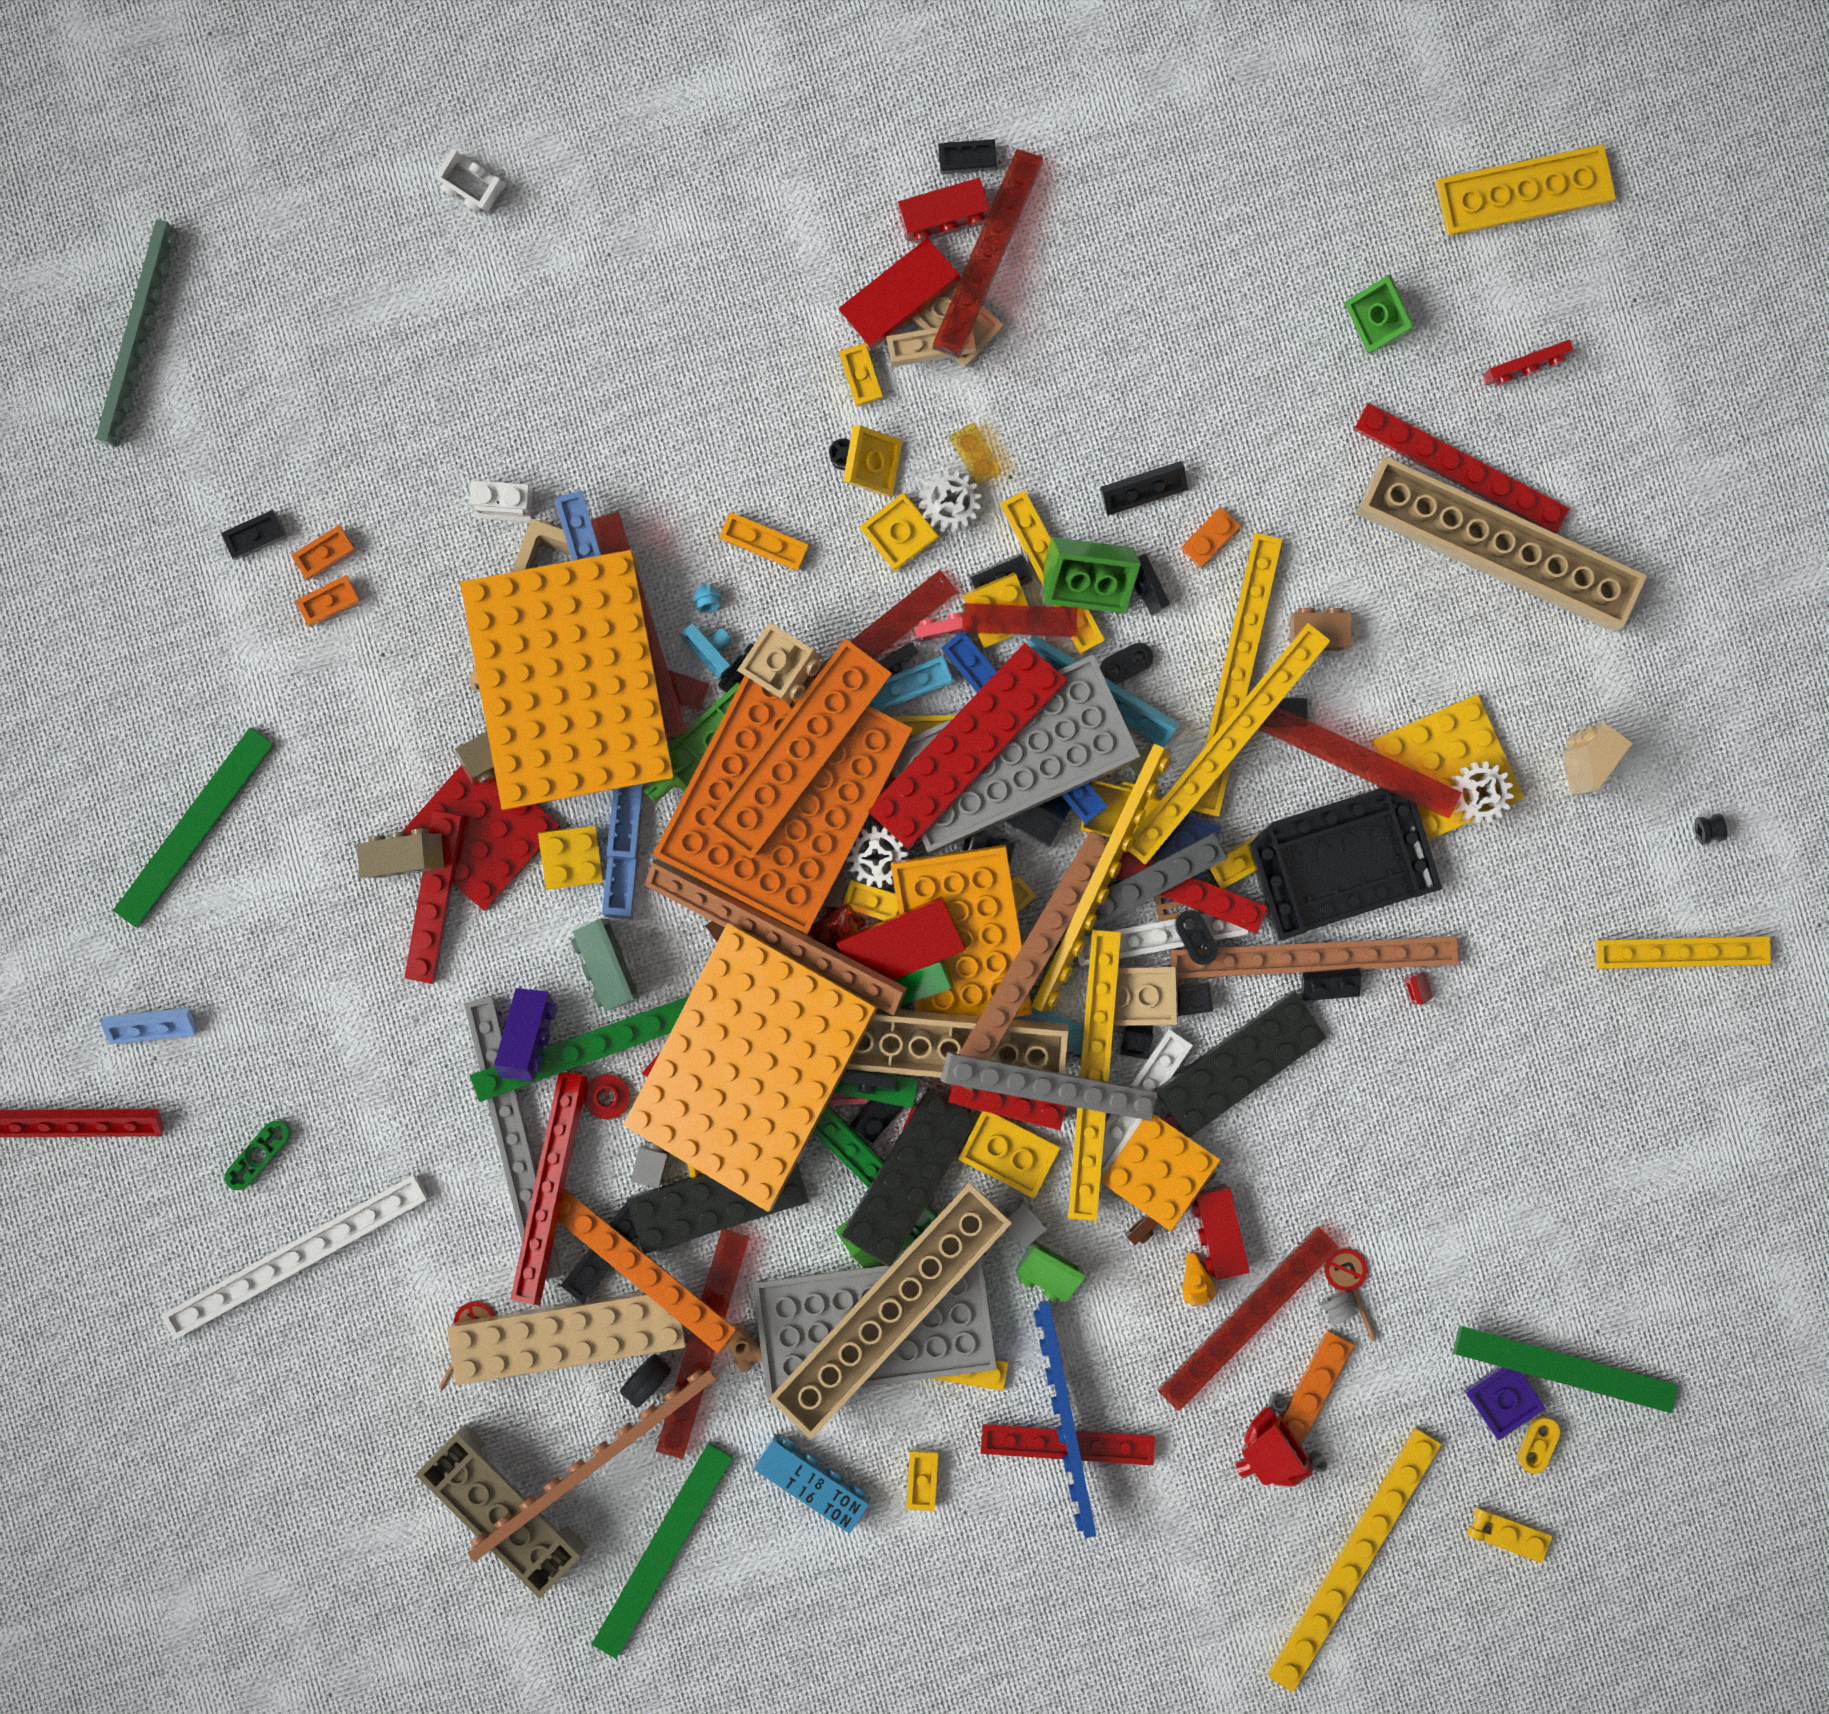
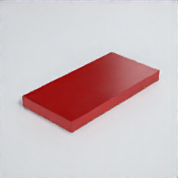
M927 237L838 309L869 348L873 350L887 339L886 336L892 335L958 283L961 277Z
M942 896L836 942L841 954L893 981L966 950L964 941Z

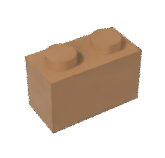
M1298 608V612L1290 615V644L1306 624L1309 623L1330 640V643L1324 650H1348L1351 648L1352 613H1343V608H1327L1326 613H1315V608Z

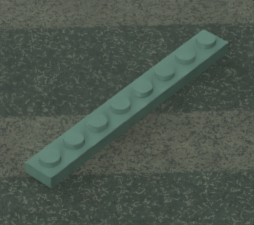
M156 219L95 438L113 447H116L117 441L121 440L124 433V425L122 423L125 413H128L131 407L132 400L130 394L132 387L138 382L139 361L146 353L147 345L145 340L147 332L151 331L154 324V307L161 299L162 291L160 285L162 278L168 273V256L170 249L172 250L175 247L177 239L176 230L168 222Z

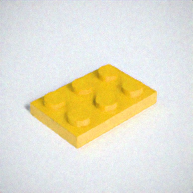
M981 1111L957 1159L1035 1199L1060 1147L997 1114Z

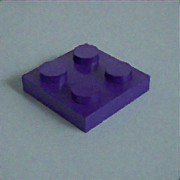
M1500 1366L1464 1390L1498 1441L1546 1409L1521 1372Z

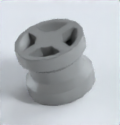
M1345 1290L1328 1296L1320 1303L1323 1310L1328 1311V1319L1332 1325L1344 1322L1357 1312L1354 1305L1349 1304L1347 1300L1348 1294Z

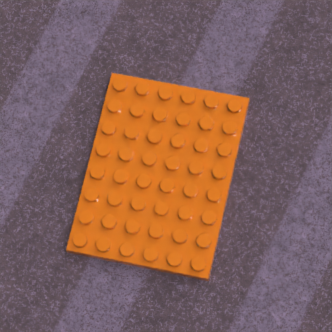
M744 676L668 823L653 856L808 934L869 815L868 810L878 798L913 728L868 706L751 860L705 824L798 700H793L789 705ZM808 676L804 682V693L814 681V677Z

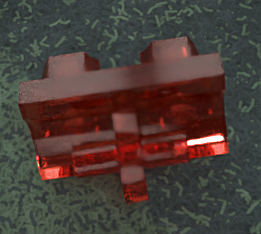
M846 903L840 908H828L826 911L827 916L812 924L808 934L814 940L834 950L837 940L856 933L857 930L866 925L863 917L856 914L849 903Z

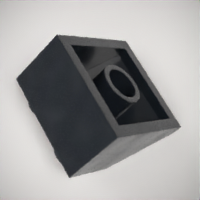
M1058 796L1003 822L1050 847L1071 807L1062 796Z

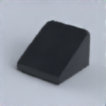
M1153 1025L1124 1026L1120 1055L1148 1059L1153 1039Z

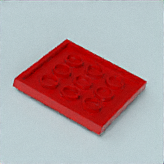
M460 766L402 832H407V836L411 835V830L426 828L430 832L433 810L464 815L452 883L483 911H486L539 852L538 832L558 830L561 825L537 804L502 810L496 776L487 783L480 784V782L472 785L463 767Z

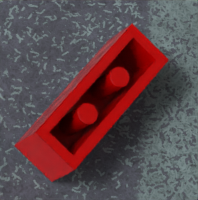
M980 177L898 201V211L907 241L914 240L915 243H920L927 237L930 239L931 235L942 232V235L954 233L958 230V227L967 224L970 227L981 225L985 222V219L989 218L990 212Z
M1224 1185L1201 1191L1192 1203L1191 1209L1194 1218L1199 1217L1201 1228L1197 1229L1200 1245L1206 1246L1208 1256L1203 1257L1207 1274H1212L1217 1281L1250 1273L1230 1188Z

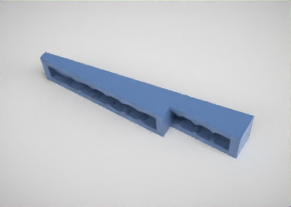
M644 784L613 790L602 908L604 918L633 920Z

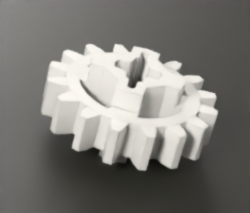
M944 470L942 477L934 473L931 478L932 482L926 480L923 485L926 490H921L919 497L924 499L920 502L919 508L926 509L922 516L923 519L930 517L932 519L930 525L932 528L937 523L940 524L941 532H944L946 527H950L952 533H955L958 525L963 530L966 529L969 525L968 521L973 523L977 517L975 513H978L981 505L976 503L980 500L981 494H974L977 484L969 485L967 483L969 476L967 475L961 479L957 470L953 476L949 475L948 470ZM935 490L937 500L935 503H932V493ZM945 499H947L948 501L956 500L954 504L952 502L944 503ZM967 499L968 507L967 511L964 512L965 507L962 503Z
M1487 761L1482 762L1480 768L1476 762L1470 763V771L1466 767H1461L1459 770L1462 776L1455 775L1452 777L1453 781L1457 783L1456 786L1448 788L1449 791L1455 792V796L1449 799V802H1457L1458 804L1454 812H1465L1463 820H1468L1473 816L1474 824H1479L1482 817L1485 823L1492 822V815L1497 819L1501 818L1502 813L1500 809L1508 810L1510 806L1505 801L1514 796L1507 793V789L1513 786L1512 783L1504 782L1508 774H1498V765H1494L1489 769ZM1474 774H1484L1478 782L1469 779ZM1495 783L1498 786L1499 794L1496 793ZM1483 787L1484 789L1482 792L1486 796L1483 798H1478L1479 792L1476 791V788ZM1463 791L1466 793L1467 802L1464 800ZM1483 804L1492 806V808L1486 812H1478V809H1480Z
M874 825L872 826V833L867 828L862 829L863 837L858 836L855 841L857 844L853 845L850 850L853 852V856L846 858L847 861L854 862L850 872L858 871L860 874L857 877V881L866 878L868 887L872 886L875 881L878 888L884 887L885 880L890 885L894 884L892 870L886 874L887 865L893 860H903V857L910 855V852L903 851L902 847L904 845L893 835H890L889 831L885 828L880 832L879 826ZM870 839L869 848L861 853L863 845ZM884 839L889 841L893 845L894 849L891 850L888 846H886ZM877 849L879 854L889 855L880 861L867 858V856L877 853ZM862 863H865L872 869V874L864 868Z

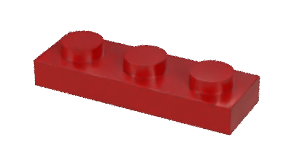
M1570 339L1489 368L1483 374L1486 385L1496 382L1497 386H1501L1513 381L1512 376L1523 373L1524 377L1540 371L1539 366L1549 363L1550 367L1567 361L1566 356L1574 350Z

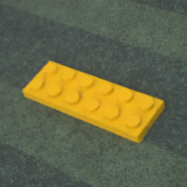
M1604 144L1439 178L1435 182L1447 237L1608 204L1616 200Z

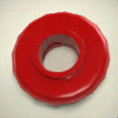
M604 1074L595 1077L589 1082L586 1087L584 1100L591 1114L599 1119L609 1120L617 1118L624 1113L629 1104L630 1095L628 1087L622 1079L615 1075ZM610 1089L615 1095L613 1104L606 1106L599 1101L601 1090Z

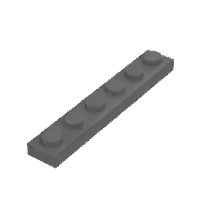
M1215 832L1108 887L1109 894L1102 905L1099 904L1095 912L1097 919L1093 928L1228 859Z

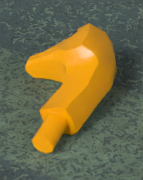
M1190 1252L1185 1257L1186 1268L1183 1282V1300L1192 1306H1204L1212 1302L1218 1293L1211 1277L1202 1266L1198 1255Z

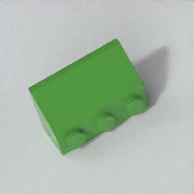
M1052 537L1044 562L1043 601L1045 604L1125 614L1141 563L1132 547Z

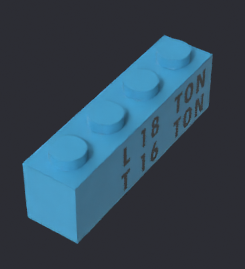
M774 1434L755 1462L754 1470L850 1534L869 1506L870 1498L866 1496L868 1494L867 1491L855 1483L851 1486L843 1481L844 1476L831 1467L827 1470L818 1464L820 1460L810 1452L805 1451L803 1454L794 1448L796 1444L784 1435L778 1437Z

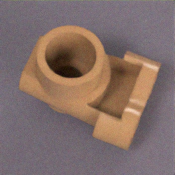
M734 1323L732 1325L738 1329V1332L727 1346L734 1355L733 1362L741 1372H746L755 1362L762 1361L760 1341H755L748 1334L747 1328L743 1324Z

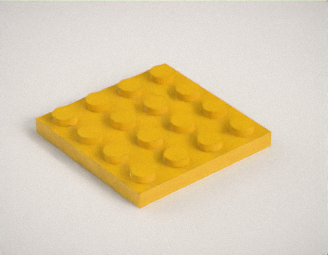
M1478 694L1372 740L1393 790L1413 793L1427 840L1473 821V816L1468 820H1463V814L1465 813L1463 811L1454 812L1458 804L1457 802H1449V799L1455 796V792L1448 790L1449 787L1456 786L1457 784L1453 781L1452 777L1455 775L1462 776L1459 770L1461 767H1466L1470 771V763L1476 762L1480 768L1481 763L1487 761L1489 769L1494 765H1498V774H1508L1504 782L1512 783L1513 786L1507 789V793L1514 795L1513 798L1506 799L1505 803L1508 805L1524 798ZM1474 774L1469 779L1478 782L1484 774ZM1495 783L1496 793L1499 794L1498 786ZM1483 787L1476 788V791L1479 792L1478 798H1483L1486 796L1482 792L1484 789ZM1463 791L1464 800L1467 802L1466 793ZM1483 804L1482 807L1478 809V812H1486L1490 810L1492 806Z

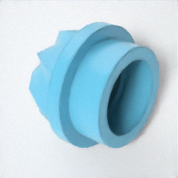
M703 584L696 589L693 602L698 607L699 612L710 613L721 607L720 601L722 597L715 586Z

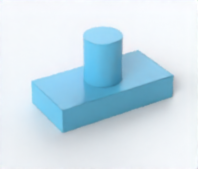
M693 623L685 628L681 639L713 675L720 680L727 674L730 665L721 656L719 651L731 642L730 636L720 628L711 637L706 639Z

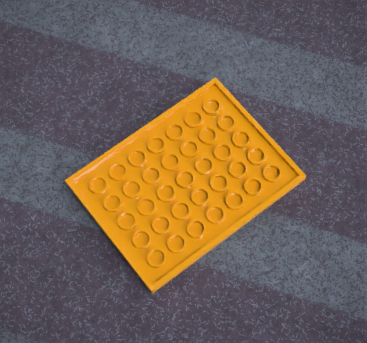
M632 550L460 582L502 810L674 779Z
M727 923L623 1125L769 1212L773 1209L878 1006L736 925Z

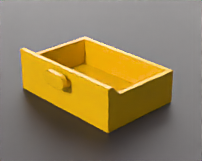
M1097 780L1092 781V788L1108 807L1088 824L1085 825L1081 821L1079 831L1092 832L1098 836L1110 838L1135 784L1122 782L1120 787ZM1154 796L1151 800L1148 799L1144 810H1146L1144 820L1163 797ZM1136 825L1132 835L1139 828V826Z

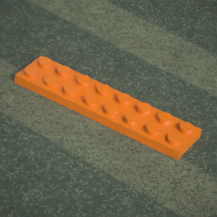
M845 638L705 825L752 860L892 673Z

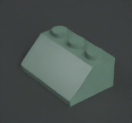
M601 918L573 931L575 938L571 939L576 954H582L585 965H582V969L587 981H593L596 989L593 992V997L598 1008L603 1007L604 1011H609L640 998L609 919Z

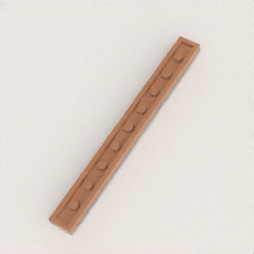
M1092 832L1088 834L959 1054L991 1060L1068 929L1108 843L1107 840ZM965 1087L966 1089H968V1090H970V1091H972V1090L974 1089V1088Z
M658 858L652 862L645 883L646 887L723 927L727 923L736 925L893 1016L899 1011L907 990L906 987Z
M1457 936L1218 948L1215 960L1206 965L1193 962L1186 949L1170 950V967H1177V979L1317 972L1352 968L1362 970L1459 965ZM1207 948L1197 949V953L1203 956L1207 953Z
M699 1368L687 1377L689 1383L683 1388L679 1389L678 1386H675L663 1396L665 1401L658 1407L652 1404L639 1414L642 1419L634 1425L628 1422L615 1432L618 1437L609 1444L604 1440L591 1450L594 1455L585 1462L580 1458L567 1468L570 1473L561 1480L558 1476L550 1480L543 1486L545 1492L537 1498L532 1494L519 1504L521 1510L511 1516L507 1513L494 1523L497 1528L487 1535L483 1531L471 1540L470 1544L472 1547L469 1548L467 1553L473 1562H476L714 1382L716 1378L709 1368L704 1372Z

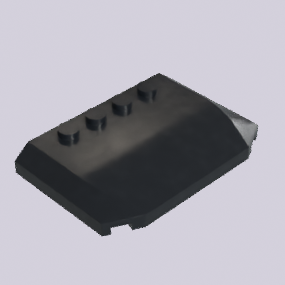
M1378 788L1270 822L1248 844L1278 941L1443 889L1414 795L1410 792Z

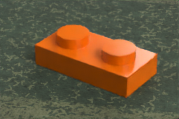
M1219 507L1187 540L1180 550L1201 568L1240 528V525Z
M337 525L293 553L291 557L305 579L309 581L355 552L356 549L343 528Z
M347 575L295 600L309 627L361 602Z

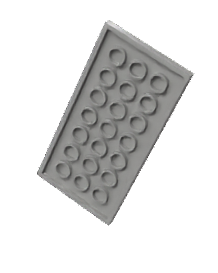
M1094 654L1058 670L1067 679L1068 683L921 837L929 855L1141 759ZM952 719L907 739L892 769L895 778L907 768Z
M982 1256L861 1387L997 1369ZM882 1265L753 1283L767 1400L890 1267Z

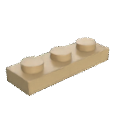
M971 322L886 336L892 367L976 353Z

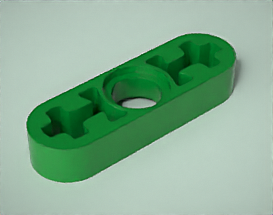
M274 1120L267 1123L232 1163L225 1173V1182L229 1188L242 1190L249 1187L286 1145L292 1135L291 1127L286 1121ZM281 1127L283 1129L280 1133L283 1138L274 1139L270 1145L261 1141L262 1138L264 1141H267L273 1136L272 1128ZM261 1147L264 1149L266 1157L262 1163H256L252 1160L251 1151L253 1148ZM247 1165L256 1169L255 1172L253 1169L246 1171L243 1175L245 1182L240 1181L236 1183L234 1181L236 1179L234 1171H242Z

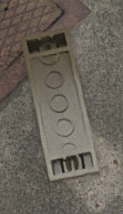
M464 1424L415 1475L476 1536L483 1531L488 1535L497 1528L494 1524L507 1513L511 1516L521 1510L519 1504L527 1498L480 1452L485 1443ZM540 1512L491 1549V1551L540 1599L577 1562L587 1545L567 1525L559 1531Z

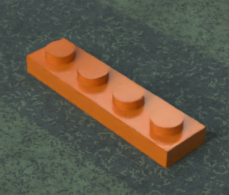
M1326 1330L1291 1396L1288 1407L1281 1415L1300 1445H1302L1354 1346L1351 1342Z

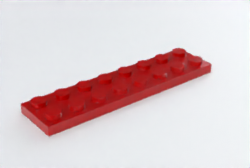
M1024 643L876 799L874 805L868 810L869 814L910 850L1068 683L1067 679L1029 645Z

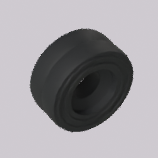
M656 1354L651 1355L622 1386L620 1394L634 1407H640L665 1381L671 1372V1368Z

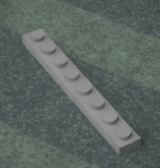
M947 1052L940 1080L946 1084L1151 1121L1158 1094L1153 1090Z

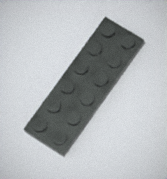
M1292 990L1156 1088L1155 1092L1158 1093L1157 1095L1185 1136L1189 1138L1327 1037L1297 992Z
M932 1087L926 1090L840 1234L842 1238L888 1267H891L978 1119V1117L961 1106L949 1103V1098Z
M796 1163L773 1209L769 1212L706 1174L627 1197V1203L639 1242L645 1254L809 1202L798 1163Z

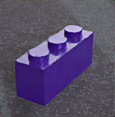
M515 988L494 1067L501 1078L534 1082L537 1072H540L543 1064V1048L548 1045L550 1039V1022L555 1019L557 1013V1005L554 1003L549 991Z

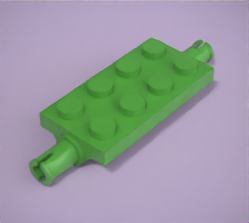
M739 683L734 685L668 745L674 779L653 782L647 789L643 790L655 804L674 787H679L685 792L740 685Z

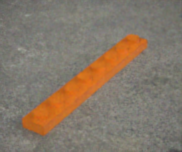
M565 1188L558 1222L715 1352L721 1354L738 1332V1329Z

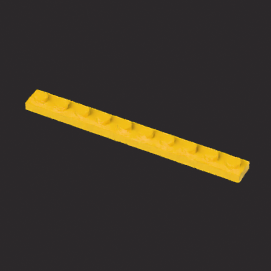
M1259 533L1253 534L1205 747L1247 697L1283 539ZM1231 762L1191 811L1219 817Z
M1309 623L1306 624L1132 835L1134 840L1128 850L1143 864L1146 865L1330 643L1327 637Z
M1157 744L1153 745L1031 1007L1041 1012H1049L1050 1008L1053 1009L1060 999L1058 991L1062 983H1066L1072 973L1071 963L1074 957H1078L1084 948L1085 941H1083L1085 933L1093 928L1097 919L1095 912L1099 904L1102 905L1109 894L1107 886L1111 878H1115L1120 871L1121 863L1119 861L1122 854L1130 849L1134 837L1131 835L1136 825L1139 826L1146 815L1144 807L1148 799L1151 800L1157 792L1158 784L1156 782L1159 775L1164 773L1170 764V750Z
M1092 930L1080 1077L1109 1082L1121 932ZM1077 1107L1068 1211L1069 1219L1097 1221L1105 1112Z
M1414 1427L1268 1671L1267 1675L1269 1678L1290 1691H1295L1442 1445L1440 1442Z

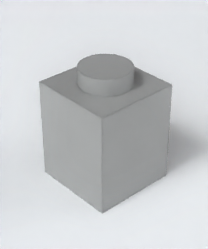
M648 1142L647 1146H640L631 1181L659 1188L662 1185L670 1153L652 1142Z
M1023 1200L1018 1204L1016 1201L1012 1202L1003 1211L1012 1221L1008 1229L1024 1248L1028 1247L1047 1230L1046 1226Z

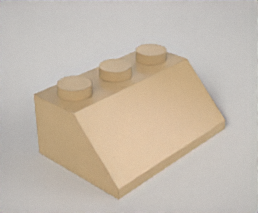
M1605 722L1591 725L1587 728L1583 727L1579 731L1574 730L1565 743L1568 747L1563 752L1569 792L1573 795L1598 791L1633 743Z

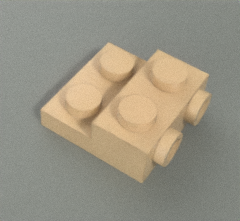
M769 622L737 671L790 705L793 700L797 701L803 695L805 690L803 684L808 676H814L819 671L821 666L819 660L822 656Z

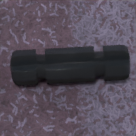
M753 643L746 647L744 650L745 654L739 656L727 671L728 675L724 676L718 683L719 688L727 693L737 681L740 683L744 675L737 670L754 646Z

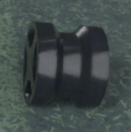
M846 438L837 439L829 449L832 465L842 471H845L850 440Z
M1721 813L1713 814L1711 818L1707 819L1705 817H1697L1695 819V833L1701 845H1707L1712 840L1718 842L1727 840V825Z

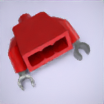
M1274 1393L1269 1397V1407H1264L1251 1421L1244 1435L1245 1444L1242 1449L1244 1459L1236 1463V1469L1244 1479L1255 1473L1263 1485L1273 1483L1277 1486L1295 1487L1312 1476L1314 1470L1318 1472L1325 1471L1327 1463L1321 1462L1319 1465H1316V1460L1322 1457L1323 1454L1314 1451L1308 1456L1280 1414L1275 1416L1276 1411H1284L1288 1407V1402L1284 1401L1280 1407H1276L1274 1402L1280 1394Z

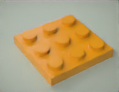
M1152 1114L1151 1121L1142 1120L1100 1182L1167 1230L1173 1232L1219 1166L1221 1160Z

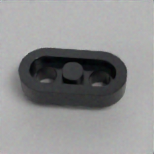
M1135 643L1105 658L1099 668L1104 678L1117 685L1147 670L1153 662L1154 655L1148 645ZM1136 652L1143 653L1144 661H1136L1134 654ZM1109 666H1118L1119 673L1116 675L1111 674Z
M1193 910L1181 912L1176 917L1174 926L1190 959L1201 965L1211 963L1217 956L1218 947L1203 917ZM1187 919H1191L1194 923V927L1191 930L1184 928V922ZM1202 944L1207 948V953L1203 956L1197 953L1198 946Z

